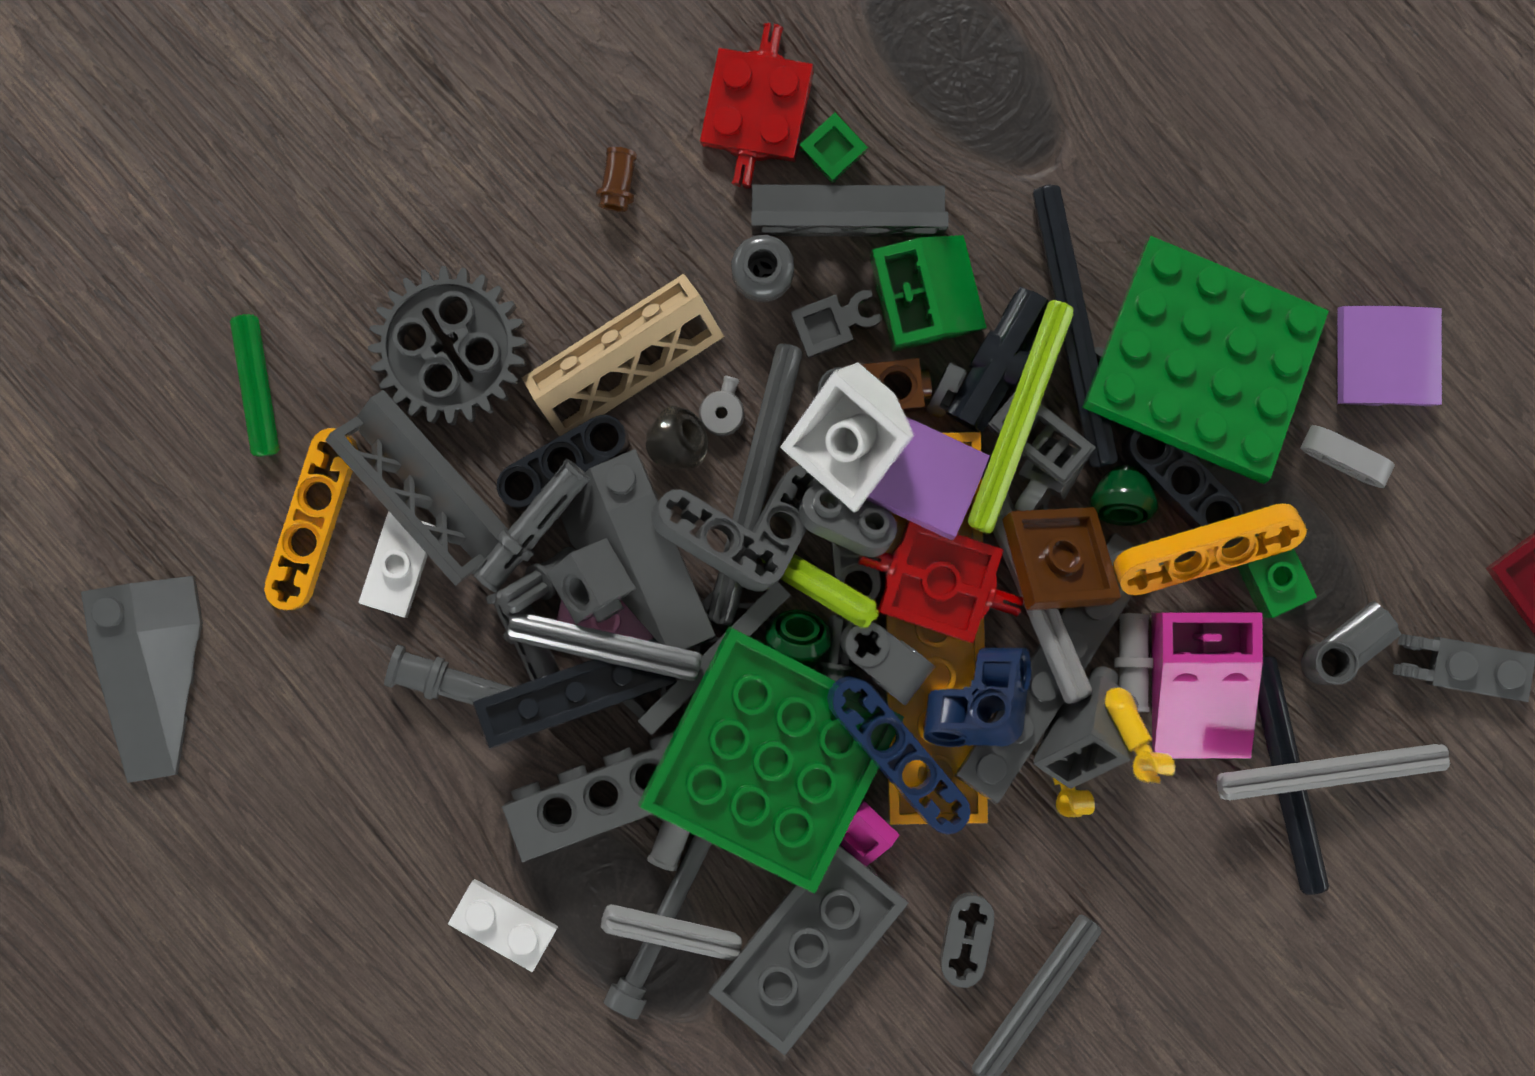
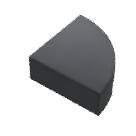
M952 363L948 364L925 412L938 418L944 417L966 375L964 369Z

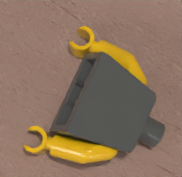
M1095 667L1091 670L1088 681L1091 685L1092 693L1086 699L1070 704L1065 701L1063 702L1045 730L1033 764L1052 776L1054 785L1060 784L1061 791L1057 795L1056 808L1065 817L1091 815L1095 809L1092 793L1088 790H1076L1075 787L1130 761L1132 751L1134 750L1137 756L1133 762V772L1141 781L1160 783L1157 773L1172 775L1175 771V764L1170 755L1152 752L1148 744L1152 741V738L1139 715L1138 701L1127 690L1118 686V674L1107 667Z

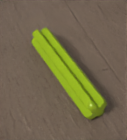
M796 554L793 555L784 574L780 578L860 628L869 627L871 622L878 617L879 611L876 609L875 601Z

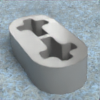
M1311 425L1300 447L1309 456L1357 480L1379 488L1385 487L1395 467V464L1388 458L1336 432L1316 425Z

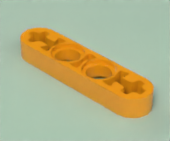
M336 428L321 430L310 443L269 568L264 591L267 600L278 609L295 610L302 608L312 597L353 472L341 457H335L330 471L340 473L337 481L329 476L313 474L316 466L326 469L329 455L322 452L324 444L327 443L326 438ZM352 436L347 437L348 441L358 451L354 438ZM321 482L330 488L332 498L326 508L314 510L307 503L306 495L308 489L313 484ZM307 528L315 534L317 543L314 551L310 555L303 557L295 553L291 541L294 533L300 529ZM285 558L294 563L309 564L308 572L297 570L294 585L300 588V593L298 596H289L287 602L283 600L284 592L278 589L279 581H288L294 567L283 566Z
M1285 503L1275 504L1129 548L1117 556L1113 563V569L1125 593L1135 596L1287 552L1303 541L1306 537L1307 529L1295 507ZM1240 536L1244 537L1237 545L1230 548H1222L1229 540ZM1188 551H1197L1194 556L1186 561L1174 562L1181 554Z

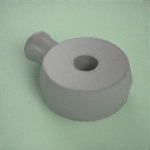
M724 376L721 391L709 394L700 405V422L704 429L713 435H731L743 423L744 407L740 399L735 395L737 385L739 384V379ZM718 409H725L727 416L723 419L716 416Z

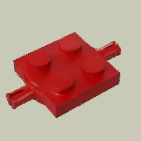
M764 23L759 51L742 52L725 48L718 49L700 143L705 147L726 150L737 157L734 176L731 182L732 185L741 187V184L744 188L752 187L751 183L756 161L778 159L796 163L814 66L812 63L788 60L778 54L781 35L784 29L778 24H774V28H772L771 23Z
M907 520L901 541L892 554L885 552L880 556H876L875 558H878L879 561L860 556L858 560V565H864L885 572V590L878 608L879 613L969 643L974 642L980 621L990 608L1017 617L1021 609L1005 604L1003 600L1016 605H1023L1022 596L1019 597L996 589V572L1004 549L959 534L953 540H949Z

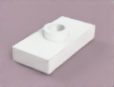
M389 511L359 603L408 618L428 554ZM421 521L425 525L436 527V525Z

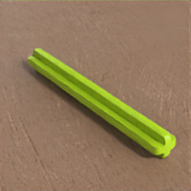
M1051 300L1047 305L968 518L969 526L981 532L991 533L995 528L1072 320L1073 307L1064 302Z

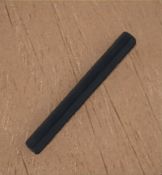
M1264 656L1258 709L1271 765L1299 763L1300 758L1278 663L1275 657ZM1307 790L1279 793L1300 890L1306 895L1323 893L1329 889V883Z

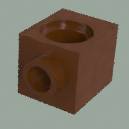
M919 358L861 364L881 383L891 375H899L908 382V396L898 400L904 413L922 411L925 407L924 399L932 398L929 369H920Z

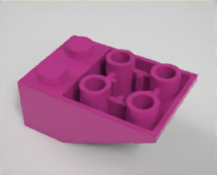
M1151 612L1152 658H1154V668H1152V752L1165 753L1172 758H1251L1263 664L1262 613Z

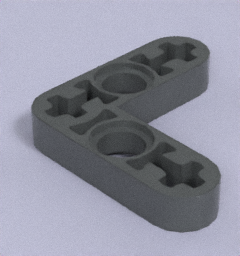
M801 465L791 468L777 483L752 531L684 490H671L664 494L653 507L651 513L652 524L655 530L664 538L743 587L752 591H764L782 577L807 530L799 517V508L803 498L795 507L788 504L797 491L795 484L800 481L806 485L804 488V493H806L810 487L820 484V482ZM674 506L683 510L680 516L682 520L677 524L670 520L672 515L671 509ZM771 517H781L789 523L792 532L789 539L778 538L772 533L769 524ZM700 519L704 524L693 536L690 532L696 526L694 524ZM717 529L727 535L730 543L727 552H717L709 546L707 542V532L709 530ZM744 546L746 550L740 555L742 558L738 562L733 561L732 558ZM758 558L765 561L764 570L766 572L762 576L754 572L756 569L754 561Z

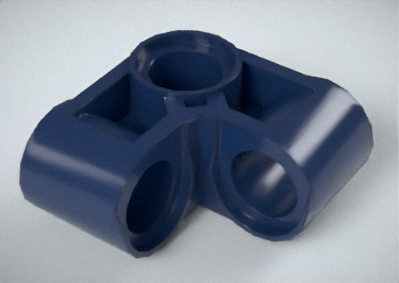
M981 648L977 655L975 677L971 682V687L931 691L928 694L924 739L929 743L943 747H961L964 745L1002 747L1017 741L1024 729L1027 691L1031 683L1032 670L1028 649ZM1005 710L1000 720L988 723V719L993 713Z

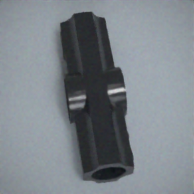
M1020 286L1004 310L995 330L989 331L971 361L969 367L972 369L946 412L947 415L963 426L976 432H981V434L983 433L996 410H998L999 404L1007 390L1011 391L1022 375L1049 303L1048 299Z

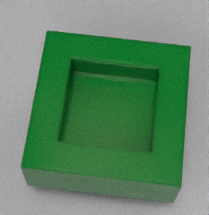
M835 112L799 145L800 151L831 184L860 159L868 149L863 141Z

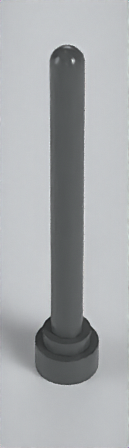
M694 835L656 915L676 919L712 844L711 842ZM642 942L626 978L620 977L617 984H611L603 1001L607 1007L632 1019L639 1018L647 1002L644 998L647 989L643 985L662 945Z

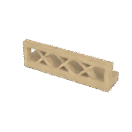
M682 274L522 377V380L534 401L560 437L589 419L607 413L716 343L724 335L700 294L688 278ZM700 315L707 329L692 339L678 338L682 325ZM649 346L664 347L660 359L651 365L638 364L641 352ZM610 371L623 373L620 385L613 390H597L600 378ZM568 398L582 399L579 411L561 422L553 408Z

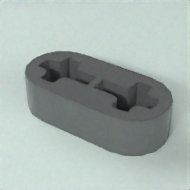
M965 892L958 895L952 901L940 952V968L945 979L950 984L959 988L973 986L982 978L994 926V911L990 903L982 895L975 892ZM970 903H977V909L984 915L983 921L978 920L974 922L971 936L964 935L966 922L958 914L960 910H968ZM963 943L969 944L968 957L971 962L975 963L973 969L966 968L963 976H958L956 969L953 965L949 964L951 958L958 959L960 957Z

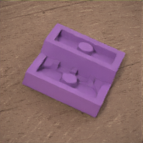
M1410 306L1337 307L1338 404L1369 406L1388 404L1413 406L1442 405V308Z
M906 417L914 436L866 500L949 540H953L966 515L990 455Z

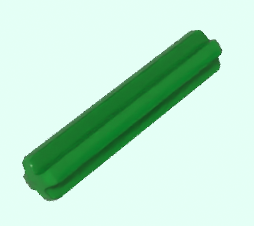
M254 314L237 315L231 318L230 326L250 452L256 457L271 456L278 453L279 444L259 319Z

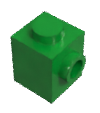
M1295 549L1237 566L1258 613H1262V618H1274L1317 598Z

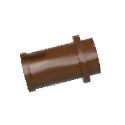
M608 147L606 150L607 158L602 188L596 190V197L600 199L599 207L614 212H626L628 204L634 202V195L630 193L637 154L635 151L623 147Z

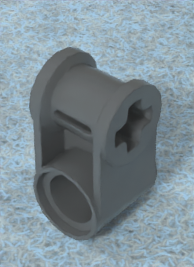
M850 622L841 633L840 645L843 653L871 675V679L905 706L936 667L904 641H899L874 622H871L867 628H860ZM873 631L874 634L870 640L875 644L874 649L870 653L862 649L856 654L855 652L859 646L854 641L856 634L860 632L867 636Z

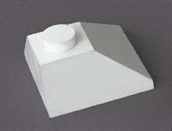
M855 363L833 372L780 448L855 512L861 507L914 434L896 395L862 365Z

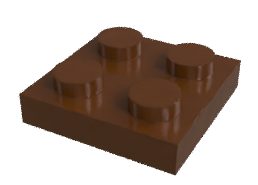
M1094 507L1010 511L1002 519L1026 611L1112 605L1121 598L1099 517Z

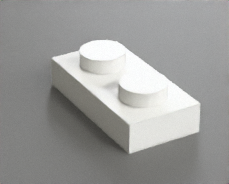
M476 879L469 885L448 922V925L531 972L534 971L559 927Z

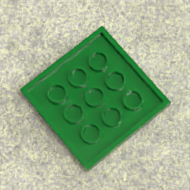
M1150 236L1140 255L1082 408L1261 484H1265L1271 479L1329 310Z
M728 627L639 800L638 806L815 894L879 767L832 714L828 706L827 697L829 689L836 681L734 628ZM849 689L843 692L842 695L845 697L846 702L841 707L842 710L849 707L858 712L864 721L870 716L879 713L877 707L873 714H871L861 706L858 701L860 693H855ZM894 712V714H895V715L900 719V721L902 722L903 719H904V716H902V715H900V714ZM864 721L856 725V728L858 730L860 729ZM883 723L874 728L871 734V743L876 750L883 751L890 747L896 735L893 726Z

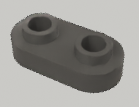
M821 483L810 487L806 491L799 508L800 520L810 532L865 557H876L884 554L890 548L897 533L896 521L887 509L865 500L861 507L853 512ZM820 502H828L834 506V509H827ZM865 522H872L880 529L872 530Z

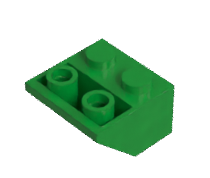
M964 235L923 237L872 249L869 260L892 352L987 329Z

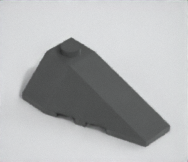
M636 449L588 469L585 473L591 480L560 515L571 544L579 550L605 538L608 539L636 588L622 601L659 644L690 650L717 638L679 547L660 535L652 524L651 513L659 499Z

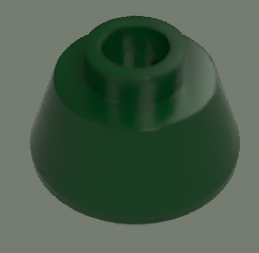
M1120 465L1102 476L1090 500V506L1096 509L1099 519L1106 523L1119 526H1134L1147 522L1156 513L1158 502L1150 480L1146 475L1142 474L1134 466Z
M788 610L775 616L769 621L765 631L768 647L811 669L817 665L829 650L832 642V634L826 623L816 614L805 610Z

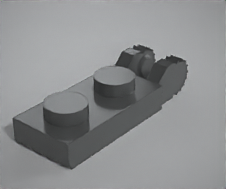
M1405 634L1399 636L1398 645L1417 651L1422 649L1429 650L1432 653L1429 669L1419 668L1418 665L1409 663L1394 664L1393 675L1425 680L1427 685L1529 702L1535 667V654L1442 637L1429 639Z

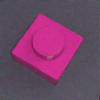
M864 801L860 804L840 844L862 864L868 866L892 847L900 834Z

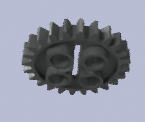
M441 266L439 280H434L425 269L421 270V285L416 286L408 278H404L403 283L407 293L401 296L390 290L388 295L395 304L390 310L384 307H377L376 311L386 321L384 325H372L369 328L370 331L381 337V342L369 345L368 351L382 355V360L373 364L371 369L376 373L388 374L379 386L384 391L398 389L392 399L398 406L411 400L408 414L417 417L424 408H427L428 422L435 424L441 412H444L448 424L456 425L458 412L462 411L470 422H474L476 420L475 407L480 405L481 408L491 414L494 411L490 398L495 395L504 401L509 399L507 393L502 388L505 382L519 385V379L511 373L512 367L526 366L527 362L515 355V350L527 347L528 341L521 337H515L514 333L521 330L525 323L522 319L508 318L517 308L513 301L498 304L504 294V290L499 285L486 292L488 279L485 275L481 274L471 284L470 274L466 268H461L456 280L452 279L451 273L446 266ZM456 301L465 302L467 305L465 319L458 324L446 323L445 311L447 307ZM430 309L433 312L436 321L446 335L454 341L458 340L453 346L458 356L473 375L471 383H467L464 380L459 368L451 357L444 352H439L444 346L439 336L424 317L425 310ZM415 327L424 328L426 332L424 345L415 351H408L404 345L406 333ZM480 342L492 343L494 348L492 359L487 364L474 365L470 358L472 348ZM441 367L449 368L452 373L450 386L444 391L434 392L430 386L432 373Z

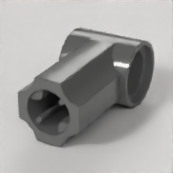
M1370 602L1321 642L1308 646L1301 658V668L1305 677L1319 685H1338L1351 681L1361 666L1402 635L1399 631L1398 623L1377 602ZM1328 650L1332 651L1338 660L1337 670L1331 676L1324 672L1321 662L1323 655Z

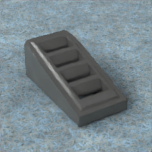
M1014 394L988 423L989 431L997 438L1001 432ZM1040 404L1030 432L1038 422H1041L1046 427L1031 445L1026 442L1021 456L1065 486L1095 451L1096 447ZM1055 432L1061 438L1050 452L1044 456L1039 450ZM1070 443L1077 450L1060 469L1053 462Z

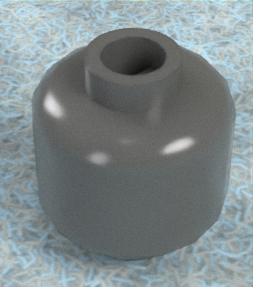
M754 235L744 240L735 250L731 261L732 279L737 290L747 299L756 302H771L781 297L790 288L794 277V258L788 246L780 239L769 235ZM762 265H766L770 269H764ZM756 267L759 270L757 277L753 274Z

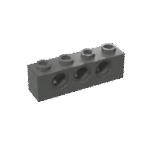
M675 730L648 740L651 747L649 750L633 755L630 747L602 757L605 763L603 767L587 772L585 765L582 764L558 773L559 783L541 789L537 781L511 791L514 800L508 801L502 806L521 861L525 862L651 815L652 813L638 806V802L646 789L638 780V769L646 763L658 765ZM600 780L612 782L618 790L617 802L609 806L597 803L592 795L594 783ZM560 797L570 804L572 815L569 821L560 823L549 817L547 813L549 799Z

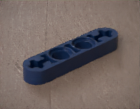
M851 676L837 680L829 689L827 697L828 706L832 714L929 826L944 834H953L962 830L970 817V804L962 792L872 686L859 678ZM846 689L855 693L861 690L862 694L858 698L861 706L871 714H873L877 707L879 713L870 716L864 721L858 712L848 707L842 710L841 707L846 702L845 697L842 695ZM864 721V723L861 725L860 729L858 730V729L856 728V725L859 724V723H862V722ZM888 723L895 730V742L887 750H876L871 743L872 731L876 726ZM920 760L927 769L926 779L917 787H908L903 781V769L909 762ZM934 790L946 802L952 803L955 801L951 807V811L954 814L953 818L949 821L943 817L936 819L941 811L933 800L926 795Z

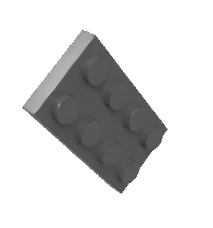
M839 845L816 893L814 894L795 884L743 947L738 957L729 964L709 989V994L785 1056L909 902L844 847Z

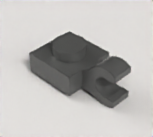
M1050 437L1039 452L1046 456L1059 440ZM1068 445L1053 463L1061 469L1077 448ZM1026 460L1019 472V476L1022 482L1027 483L1028 486L1018 498L1014 509L1016 511L1048 509L1051 495L1065 500L1087 460L1065 486Z

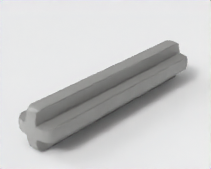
M612 904L606 906L601 920V928L608 934L734 961L738 957L742 946V938L735 932Z

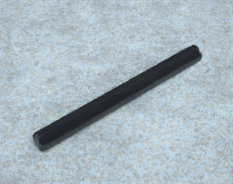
M1044 185L1035 189L1032 196L1054 300L1064 302L1073 307V317L1063 342L1083 437L1096 447L1095 451L1089 456L1088 461L1091 467H1105L1116 463L1118 456L1110 419L1082 408L1096 373L1098 362L1061 188L1058 185Z

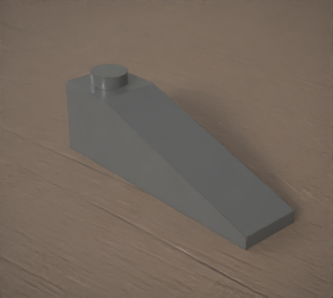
M187 576L81 591L88 641L127 783L177 775L187 723L185 712L189 688L193 684L195 674L193 664L197 640L201 638L203 626L196 577Z

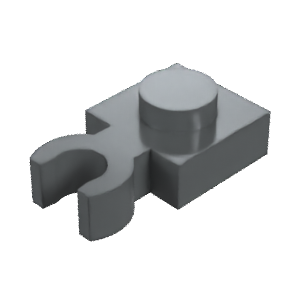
M863 290L856 293L851 298L849 305L843 307L840 306L835 294L791 311L790 315L807 359L853 342L849 328L856 326L860 329H872L881 322L880 314L865 318L858 312L860 303L872 299L873 294L871 290Z

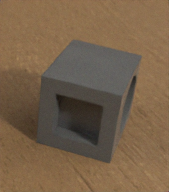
M607 538L568 554L547 573L575 624H579L592 617H595L598 623L611 618L624 609L620 601L636 589Z

